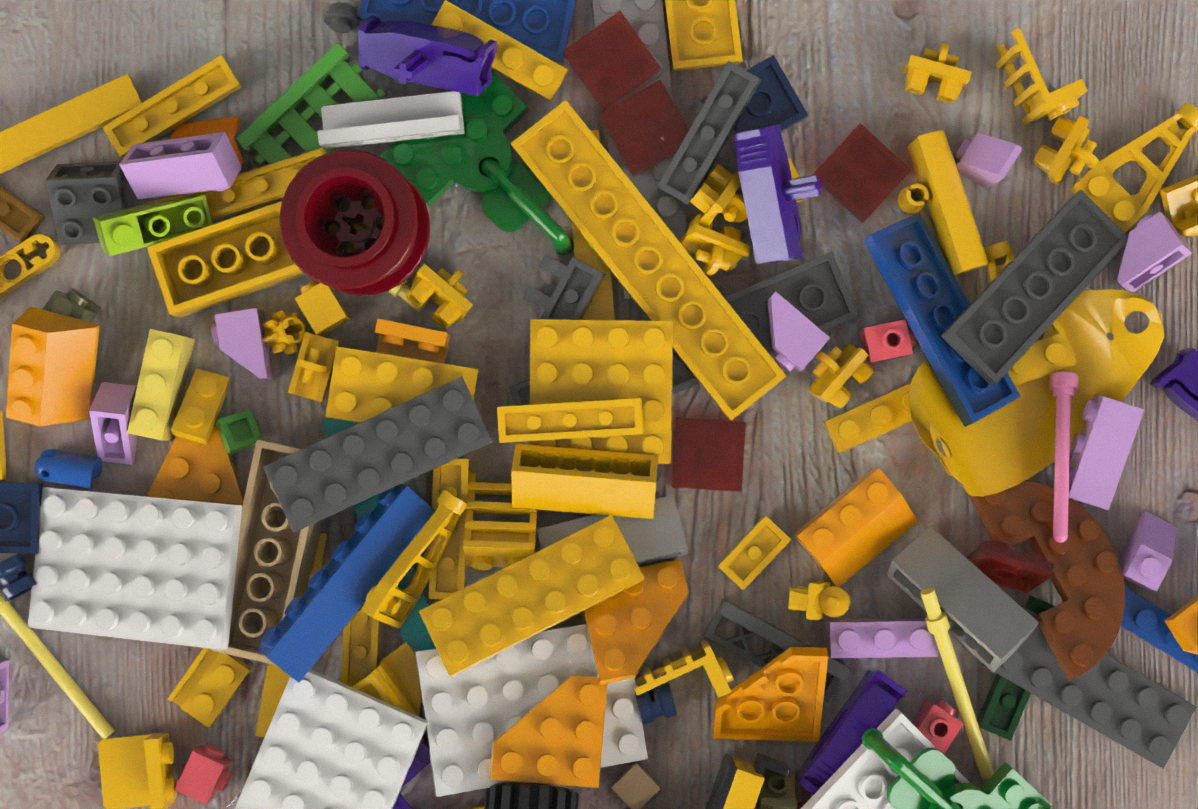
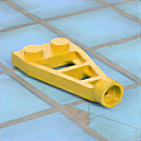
M1184 103L1174 113V116L1103 158L1094 169L1089 168L1069 190L1073 194L1082 190L1126 233L1148 211L1191 136L1198 130V109L1190 103ZM1177 122H1178L1179 125L1182 126L1185 130L1180 129V128L1178 127V125H1177ZM1160 137L1170 147V151L1162 162L1155 166L1142 153V149L1152 140ZM1130 161L1136 162L1146 172V180L1135 195H1130L1113 178L1114 171Z
M1008 240L984 248L989 261V265H987L989 284L1014 258ZM1005 257L1006 261L1003 265L995 264V260ZM1058 319L1043 333L1042 338L1036 341L1008 371L1015 386L1078 364L1067 333Z
M443 490L436 501L438 502L437 510L381 578L378 585L371 588L361 611L371 618L400 629L418 602L461 514L468 504ZM427 548V550H426L424 556H422L421 554H422V553L424 552V550ZM417 562L418 567L408 587L404 590L399 588L398 583L413 564Z

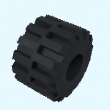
M497 783L490 786V788H486L484 809H578L579 793L568 788L550 785Z

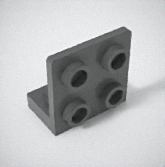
M121 161L56 164L45 181L58 240L61 245L100 243L93 217L125 209L120 187L126 177L119 165Z

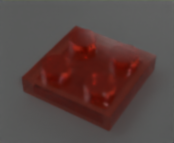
M621 11L562 50L564 57L602 111L661 70V67Z
M661 80L599 113V118L633 177L676 154L689 131Z
M860 123L813 175L818 174L823 188L863 223L910 173L911 169Z
M676 417L671 487L742 492L746 422Z
M998 540L983 542L966 557L995 584L1026 594L1052 577L1055 564L1043 560V556L1031 551L1019 552L1010 549L1007 543Z

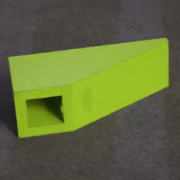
M205 195L130 207L93 217L102 251L108 256L152 246L213 225Z

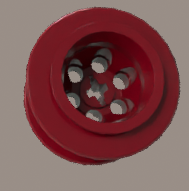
M351 149L337 150L319 156L310 161L295 175L282 199L279 215L280 232L291 260L303 273L313 280L343 293L358 296L376 295L395 288L414 273L422 262L428 248L430 217L422 195L415 185L401 174L396 167L382 157L372 153ZM373 196L375 206L372 209H366L365 200ZM343 199H350V208L345 212H341L339 209L340 202ZM385 217L383 229L380 230L379 222ZM351 221L364 223L371 229L370 233L358 231L351 225ZM338 222L340 225L338 233L330 235L328 231L330 224ZM373 241H376V242L368 249L369 244H370L371 242H373ZM347 243H353L354 251L344 255L343 247Z

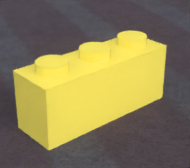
M153 329L149 330L128 425V434L161 441H173L174 435L171 428L180 409L195 339Z

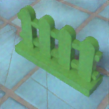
M337 42L244 130L236 140L250 154L255 150L259 153L254 159L261 166L266 161L272 164L291 158L282 147L291 137L306 152L324 148L319 145L318 133L307 122L316 114L322 118L321 108L323 106L336 105L337 103L332 98L342 89L354 102L385 99L387 95L381 88L375 93L358 75L362 69L356 62L351 67L347 64L351 58L346 50ZM332 78L335 82L325 91L322 86ZM307 102L310 106L299 115L297 110ZM282 126L284 130L274 139L271 135ZM326 149L327 153L334 151L333 149Z

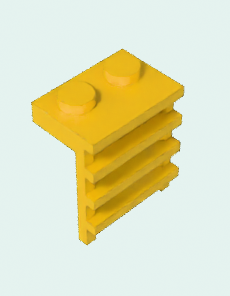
M1020 28L1011 32L1017 45L1012 46L1008 51L1004 44L996 48L1000 59L995 64L998 70L1005 67L1009 76L1004 84L1006 88L1013 86L1018 96L1013 100L1014 106L1022 105L1027 115L1021 120L1024 126L1046 116L1052 121L1059 116L1061 117L1069 113L1070 109L1080 105L1078 99L1088 92L1083 79H1080L1049 93ZM1022 55L1025 65L1016 71L1013 62ZM1030 74L1035 84L1025 90L1021 81Z
M469 472L468 498L466 502L468 505L466 506L465 535L463 540L466 566H471L476 570H490L492 567L506 568L536 553L537 509L513 508L512 503L475 501V494L512 496V483L476 482L477 473ZM474 514L530 516L529 523L473 521Z
M704 638L700 640L702 647L691 653L685 647L680 649L683 656L670 662L668 656L661 658L663 662L661 667L651 670L649 664L642 667L644 675L635 678L636 688L634 690L638 696L702 665L718 698L732 692L728 682L734 679L723 657L716 658L710 644Z

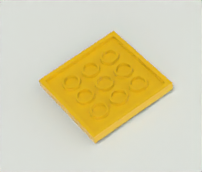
M530 319L529 404L642 397L644 434L529 441V445L658 455V464H671L673 321Z

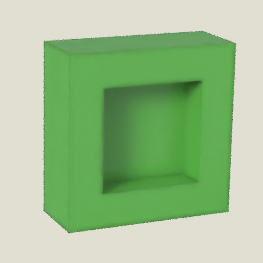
M251 409L218 418L215 423L227 455L254 448L257 440H263Z

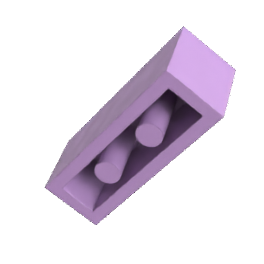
M225 132L133 144L119 164L137 199L152 197L154 199H161L168 195H192L209 190L223 191L232 186L242 168Z
M1094 394L1092 400L1087 401L1082 413V419L1085 420L1081 433H1077L1074 436L1070 447V452L1073 453L1069 464V498L1109 510L1144 409Z
M925 617L824 618L825 648H827L830 658L938 657V646L934 634L929 633Z

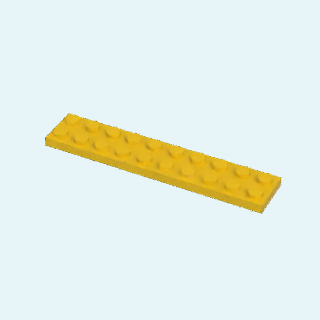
M566 100L510 143L514 151L649 320L673 321V350L730 421L787 377Z

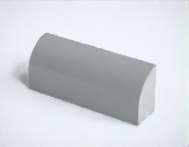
M674 494L655 499L653 519L613 516L638 566L688 554V547ZM594 514L537 529L541 550L609 515Z
M931 526L891 562L887 576L925 611L920 592L925 588H934L941 611L946 612L950 624L948 632L993 673L1023 644L1039 624L1035 618Z

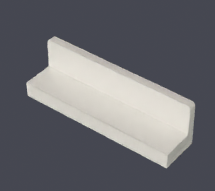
M451 91L323 106L321 108L323 130L317 131L319 145L326 149L465 134L461 94Z

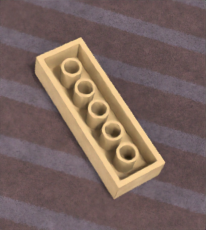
M256 441L242 506L228 649H211L212 651L275 665L258 651L262 645L261 639L269 628L274 625L278 626L286 616L285 610L290 602L296 597L301 598L309 588L308 582L312 574L323 520L293 533L263 466L303 448L272 441Z

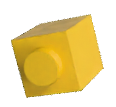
M315 280L300 289L302 294L294 298L318 336L323 337L351 320L334 289Z

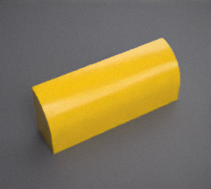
M939 130L917 136L907 146L919 184L924 185L928 189L929 198L925 203L943 256L954 276L989 265L945 131Z
M515 444L511 469L512 507L653 519L658 455Z

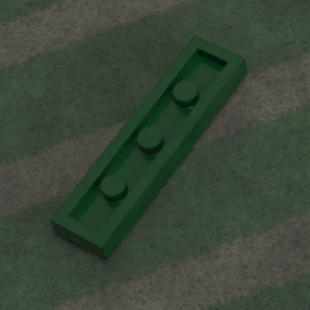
M1029 596L1025 608L1037 615L1054 607V605L1033 596ZM996 674L977 719L979 727L1011 741L1031 693Z

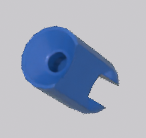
M48 449L43 451L40 458L35 461L34 468L38 477L44 481L92 489V481L101 476L102 460L100 457Z

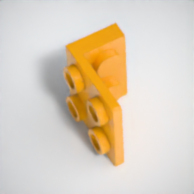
M377 318L375 333L379 334L376 353L446 363L451 339L449 333Z

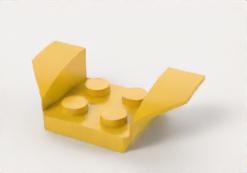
M405 642L381 659L374 670L350 687L419 716L422 697L416 656L410 645Z

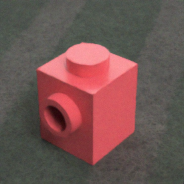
M906 319L865 327L859 330L862 348L869 355L866 358L869 364L913 354L912 347H916V337L911 328L907 327Z
M927 699L912 721V724L943 754L946 753L964 723L955 717L958 710L941 699L937 704Z
M206 744L205 746H198L192 751L174 790L207 805L215 798L218 790L223 792L229 783L233 772L228 770L232 759L224 756L225 751L215 745Z

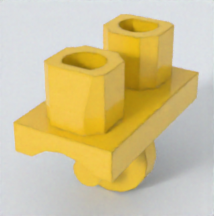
M942 41L938 50L925 47L922 57L910 55L908 61H905L902 73L906 74L904 90L922 95L925 92L927 81L930 80L940 83L936 99L953 104L961 90L970 81L972 71L956 67L959 57L948 54L949 43Z
M1059 116L1050 135L1052 138L1063 142L1059 151L1042 145L1034 157V165L1048 173L1049 182L1059 185L1073 161L1074 163L1070 171L1075 175H1079L1083 167L1090 169L1096 167L1099 160L1092 152L1097 144L1087 140L1084 147L1081 148L1090 133V130L1087 128L1089 124L1088 119L1079 116L1075 122Z
M718 163L704 180V184L689 201L704 213L698 221L703 227L707 228L715 216L721 212L728 222H743L747 219L743 194L735 193L741 185L738 170L732 175Z
M698 214L689 223L687 232L678 241L690 255L695 256L696 260L703 262L702 271L705 274L712 276L718 268L732 271L742 257H747L750 254V245L742 242L741 230L734 227H724L719 233L712 230V222L707 228L703 227L698 223L703 215Z
M424 264L418 270L412 282L413 285L406 296L412 304L419 308L429 298L440 306L432 315V319L444 330L456 321L461 323L473 306L464 297L469 290L459 282L464 276L460 269L452 276L443 268L436 274Z
M305 332L288 393L324 402L333 370L336 346L339 347L340 341Z
M847 343L842 350L834 346L827 355L819 350L814 356L819 364L812 371L817 379L807 390L813 396L827 403L829 402L838 408H843L851 399L852 394L842 385L850 376L856 382L862 384L874 372L866 360L869 355L862 348H856L850 343Z
M820 580L809 583V586L799 585L791 587L788 609L806 611V619L819 620L827 616L832 618L840 617L849 610L850 597L843 588L838 586L830 587L831 581Z

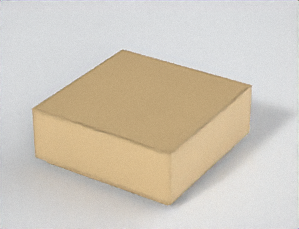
M636 761L611 785V788L631 809H641L661 789V786Z

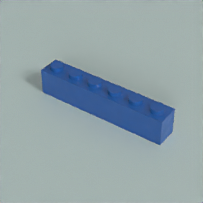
M399 484L379 495L377 499L379 503L371 513L364 514L357 521L354 527L356 531L349 540L342 541L334 549L331 555L333 559L325 569H319L308 582L310 587L301 598L296 597L290 602L285 610L286 616L278 626L274 625L269 628L261 639L262 645L258 651L298 683L364 604L371 588L378 585L381 578L434 514L435 510L407 485Z

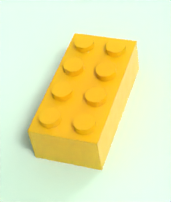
M282 201L147 247L169 315L182 318L306 275L291 260L282 240L279 217Z
M336 346L325 417L361 423L460 377H463L474 401L478 369Z

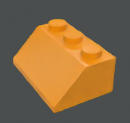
M29 307L12 323L6 418L36 426L74 422L90 418L89 410L93 400L99 324L35 307Z
M871 468L795 531L793 536L835 586L840 587L915 525L918 520L904 497L880 468Z

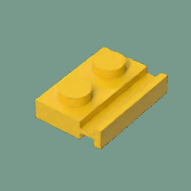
M203 648L167 699L175 702L183 711L207 728H210L249 675L252 668L233 655L212 651L210 648Z

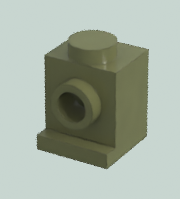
M70 288L67 294L55 290L43 307V310L92 322L101 309L100 306L73 288Z
M766 769L763 774L765 779L756 802V809H796L795 775L790 773L789 776Z

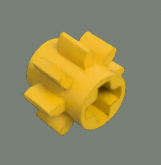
M282 310L272 314L273 320L262 324L266 328L264 338L262 339L263 342L272 347V353L274 354L283 350L286 355L298 352L297 346L302 344L307 325L297 318L296 312L285 315Z

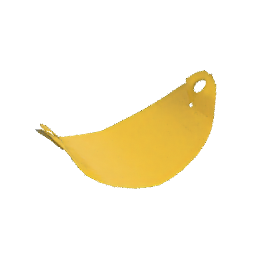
M1115 289L1083 290L1057 318L1067 333L1078 363L1077 365L1057 371L1079 375L1078 390L1075 391L1074 397H1071L1070 447L1074 436L1077 433H1081L1085 420L1082 419V413L1087 401L1092 400L1094 394L1122 402L1158 354L1165 336L1162 314L1152 302L1141 294ZM1141 311L1148 316V327L1141 333H1131L1125 327V318L1132 312ZM1108 333H1112L1114 335L1113 340L1108 339ZM926 358L918 367L910 384L911 419L925 445L940 459L946 472L962 483L969 495L983 497L999 493L1022 483L1055 461L1056 397L1053 396V391L1049 389V375L1015 386L1021 397L975 423L964 427ZM936 439L942 443V448L946 456H944L939 451L936 445Z

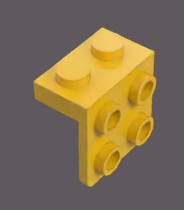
M169 732L111 737L103 739L98 743L103 805L106 809L150 806V809H167L176 802L178 792L174 789L177 781L175 777L173 778L172 767L174 762V746L170 742Z

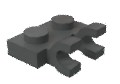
M545 255L539 268L560 278V281L552 297L529 286L523 299L544 309L540 319L582 320L605 273L574 257L571 258L567 266Z

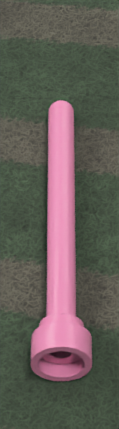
M1056 372L1049 375V389L1053 391V396L1056 397L1053 538L1059 543L1065 542L1068 538L1071 397H1074L1075 391L1078 390L1079 378L1078 374L1070 372Z

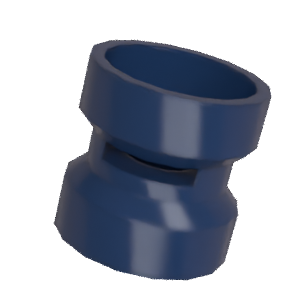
M21 554L14 555L0 562V585L2 587L0 593L5 602L19 597L36 585L33 575L27 574L24 568L26 562Z
M669 682L638 696L635 692L643 725L654 722L660 716L666 718L677 716Z

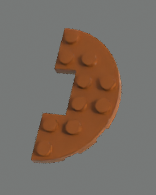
M1025 480L1014 487L983 497L969 495L999 553L1030 540L1063 603L1039 613L1034 618L1039 622L1038 625L1068 681L1075 680L1087 673L1098 664L1113 645L1123 620L1125 608V585L1122 568L1109 537L1084 507L1072 498H1069L1068 538L1062 543L1055 541L1053 538L1054 489L1037 482Z

